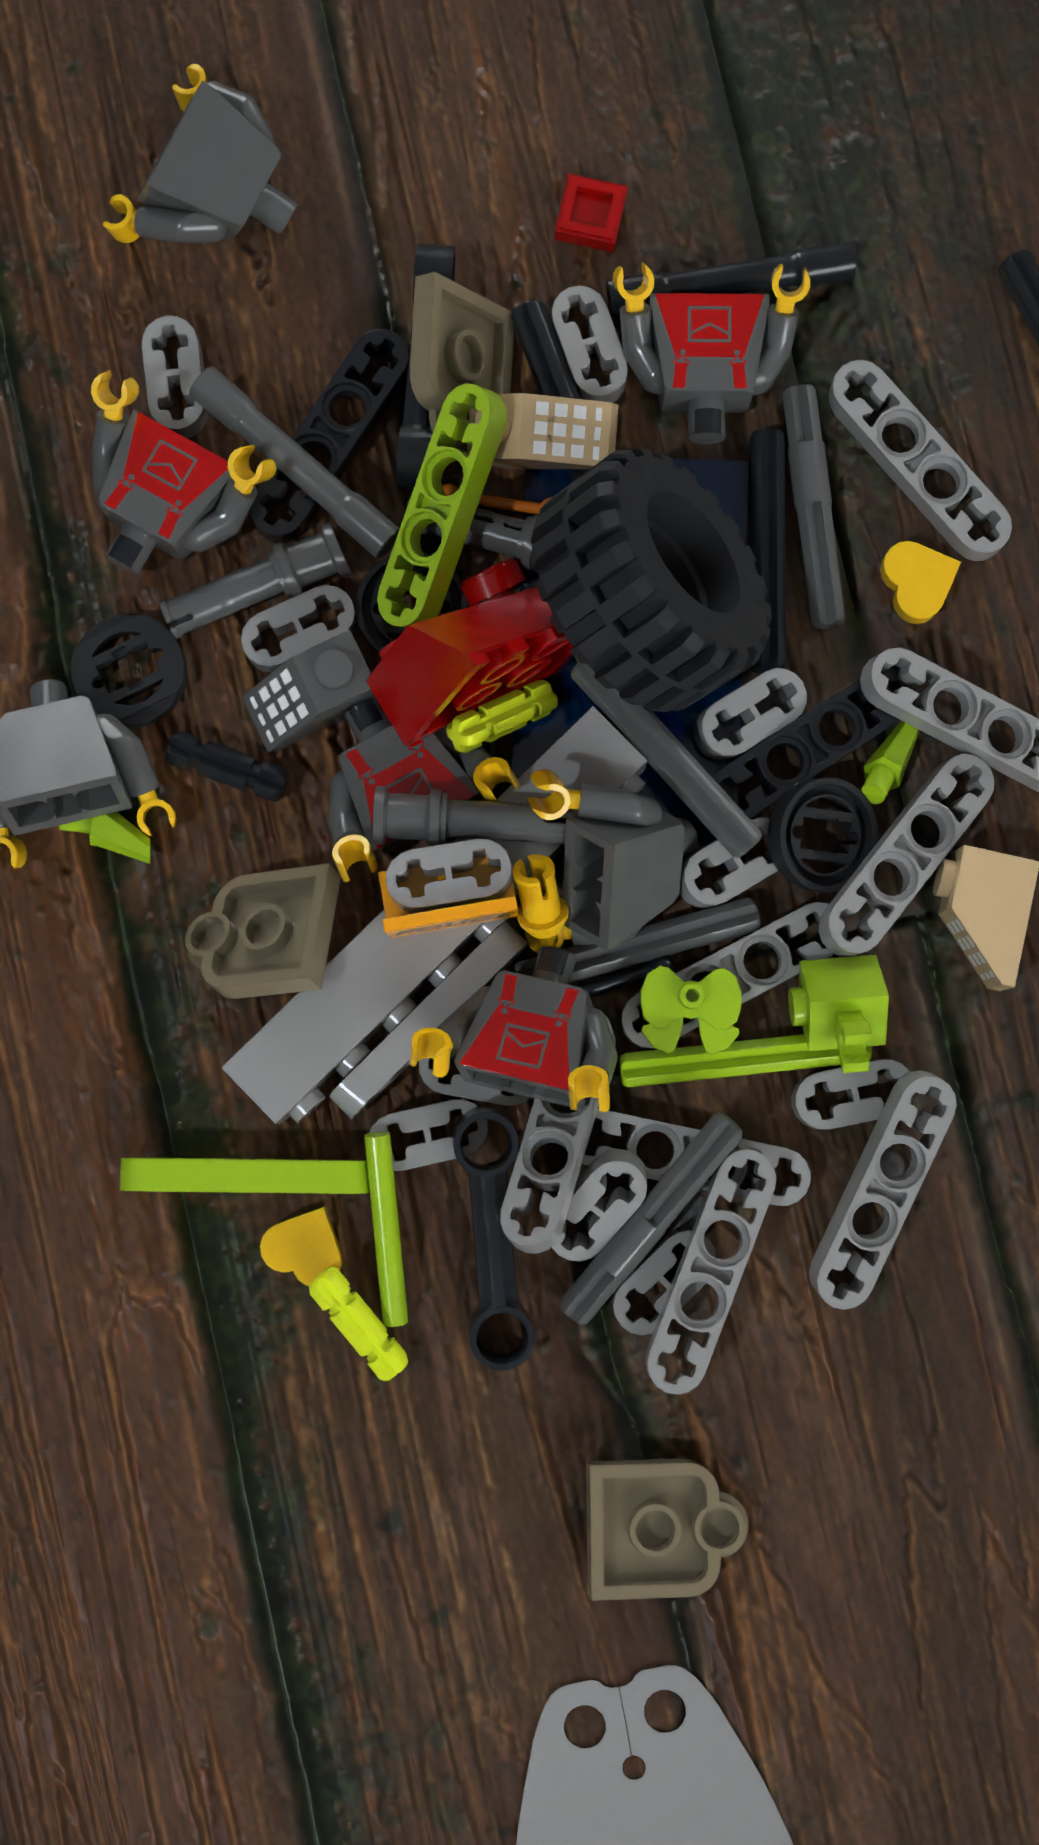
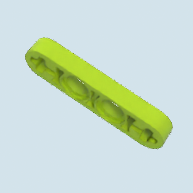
M465 383L454 388L442 405L379 587L377 597L379 612L383 619L393 626L406 628L410 624L437 617L441 611L506 427V405L501 396L489 389L476 384ZM470 408L482 412L481 420L478 424L466 420ZM457 440L472 445L470 453L455 448ZM459 461L464 474L462 484L454 494L447 496L442 489V474L451 462ZM436 522L441 529V544L432 556L426 557L421 550V534L430 523ZM413 565L429 568L427 577L422 576L421 573L413 572ZM406 590L410 591V594L417 598L413 609H410V606L403 602Z
M121 1158L120 1191L370 1193L367 1160Z

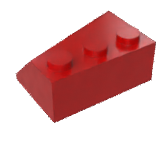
M537 587L517 593L510 589L496 595L487 602L408 625L399 638L386 645L379 652L382 660L367 678L366 682L404 746H407L447 727L460 714L469 710L478 711V706L516 689L523 691L525 685L534 681L547 680L554 677L574 655L570 651L572 645L564 633L559 634L550 619L553 615L548 603L541 600Z

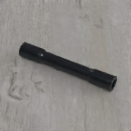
M849 241L798 249L786 255L671 273L656 271L652 272L655 280L651 293L744 294L772 289L771 278L773 271L782 263L783 271L779 279L780 288L789 286L800 287L803 282L804 267L807 269L810 277V286L854 280L856 273L854 249ZM643 274L624 276V289L633 291L640 287L643 282ZM612 278L606 279L609 312L611 317L620 316V308L625 305V299L614 288ZM649 296L644 299V303L648 304Z

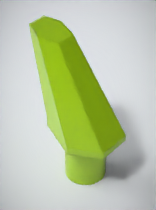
M901 721L865 763V783L861 792L870 803H882L889 790L900 787L920 732L919 729Z
M118 812L59 825V830L89 834L90 845L98 846L150 864V838Z

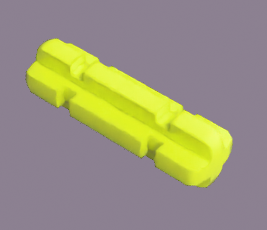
M545 680L534 681L525 685L523 691L516 689L478 706V711L469 710L456 716L446 727L447 737L453 741L455 750L468 753L481 747L483 741L492 742L526 726L527 721L535 722L548 716L553 709L557 708L558 696L552 692L549 682Z
M332 1266L323 1270L310 1282V1295L323 1311L330 1310V1320L361 1357L367 1355L366 1359L369 1361L367 1365L382 1381L391 1380L403 1371L408 1364L405 1350L394 1337L387 1338L389 1336L386 1332L387 1328L356 1291L349 1292L351 1290L349 1287L350 1283L338 1268Z

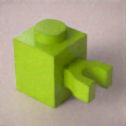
M865 955L800 961L799 987L789 988L788 1006L792 1026H802L808 1051L838 1049L843 1073L869 1071L870 1061L866 1047L886 1045L889 994L877 956Z

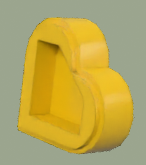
M911 541L899 542L892 546L881 562L880 573L886 586L894 591L893 605L898 616L912 624L926 623L931 620L943 606L961 562Z
M326 1206L272 1226L266 1231L261 1240V1257L266 1265L275 1271L283 1273L293 1271L297 1279L306 1286H309L310 1282L318 1274L329 1267H336L341 1272L343 1265L342 1252Z

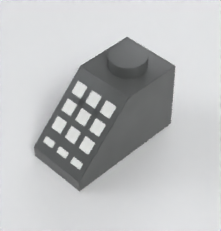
M349 629L290 657L247 692L242 699L268 754L271 755L345 720L344 714L350 708L375 696L366 682L371 672Z

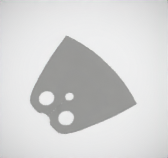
M665 1665L644 1669L638 1672L627 1685L613 1688L604 1686L595 1680L567 1684L556 1689L547 1700L540 1715L532 1743L516 1845H794L761 1775L724 1713L702 1683L685 1668L677 1665ZM659 1690H670L677 1693L683 1699L686 1707V1716L683 1723L671 1732L654 1730L647 1723L644 1716V1706L647 1699ZM581 1705H589L598 1709L606 1722V1731L602 1740L590 1748H580L573 1745L567 1739L564 1731V1722L567 1714L573 1708ZM631 1753L632 1756H638L643 1759L646 1765L643 1776L638 1779H629L622 1770L625 1759L630 1757Z

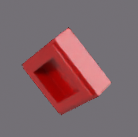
M568 173L554 240L614 253L628 186Z

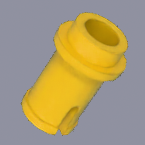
M531 854L527 856L531 872L530 878L527 877L525 863L521 859L514 864L512 869V875L517 885L521 903L518 908L519 916H517L520 927L531 936L545 939L557 935L563 929L564 923L568 919L569 909L566 901L559 896L555 879V866L552 859L541 854Z

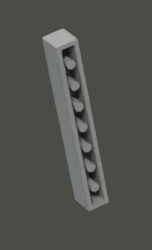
M592 706L518 778L520 787L516 790L511 785L497 801L529 803L527 797L542 799L550 796L553 790L546 791L537 788L530 778L533 772L540 769L554 771L568 789L580 790L581 784L584 783L623 788L638 793L646 784L639 775L645 770L648 760ZM572 809V816L577 815V810ZM457 838L454 842H461L473 839ZM491 840L500 844L504 850L508 851L512 869L519 859L525 863L528 878L531 877L527 861L528 855L541 854L553 860L565 849L563 843ZM512 875L514 891L516 896L518 894V890ZM383 910L326 965L322 990L304 991L295 995L222 1069L275 1124L284 1123L290 1116L297 1123H300L325 1099L326 1096L319 1088L336 1071L343 1078H346L372 1052L365 1043L382 1026L391 1033L417 1007L411 998L428 981L436 988L463 962L457 953L474 936L482 943L508 918L390 938L384 931L382 919H385L386 916Z

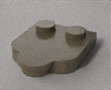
M436 272L415 277L410 357L411 387L418 402L429 411L432 432L446 397L457 386L465 383L476 384L496 394L511 393L514 324L510 310ZM468 411V413H467V419H466V420H468V421H469V411ZM457 440L455 448L465 450L467 449V444Z
M327 863L246 874L232 879L217 894L212 911L197 917L187 930L185 945L191 962L201 970L202 976L208 984L222 996L229 999L322 990L341 876Z
M690 1459L586 1461L587 1593L591 1601L694 1597L710 1589L718 1578L721 1558L734 1554L743 1545L747 1537L748 1517L742 1504L730 1494L719 1491L714 1476L701 1464Z

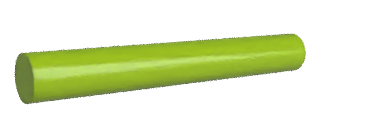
M377 1131L365 1134L364 1139L382 1321L386 1327H398L408 1323L391 1137L390 1132Z

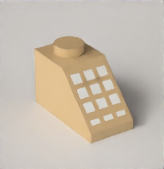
M528 393L498 394L506 405L507 422L492 466L504 469H591L609 454L615 452L618 404ZM470 408L469 421L478 424L481 420L482 412ZM467 444V452L470 453L472 445Z
M963 845L951 853L950 859H943L938 866L933 887L934 896L942 897L938 914L987 989L1003 991L1014 988L1039 871V861Z

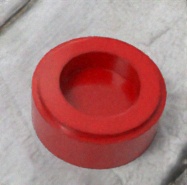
M511 557L463 580L460 587L469 606H472L515 586L526 578L517 559Z

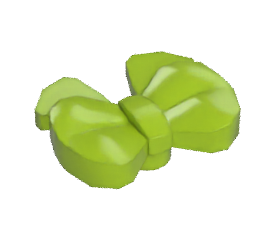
M659 966L646 975L640 990V1007L643 1019L648 1023L642 1026V1034L653 1048L669 1054L676 1048L682 1031L683 1019L697 1018L705 1052L713 1055L728 1049L740 1034L739 1029L732 1026L738 1020L742 1003V993L736 976L725 968L713 970L700 982L692 980L684 982L668 967Z

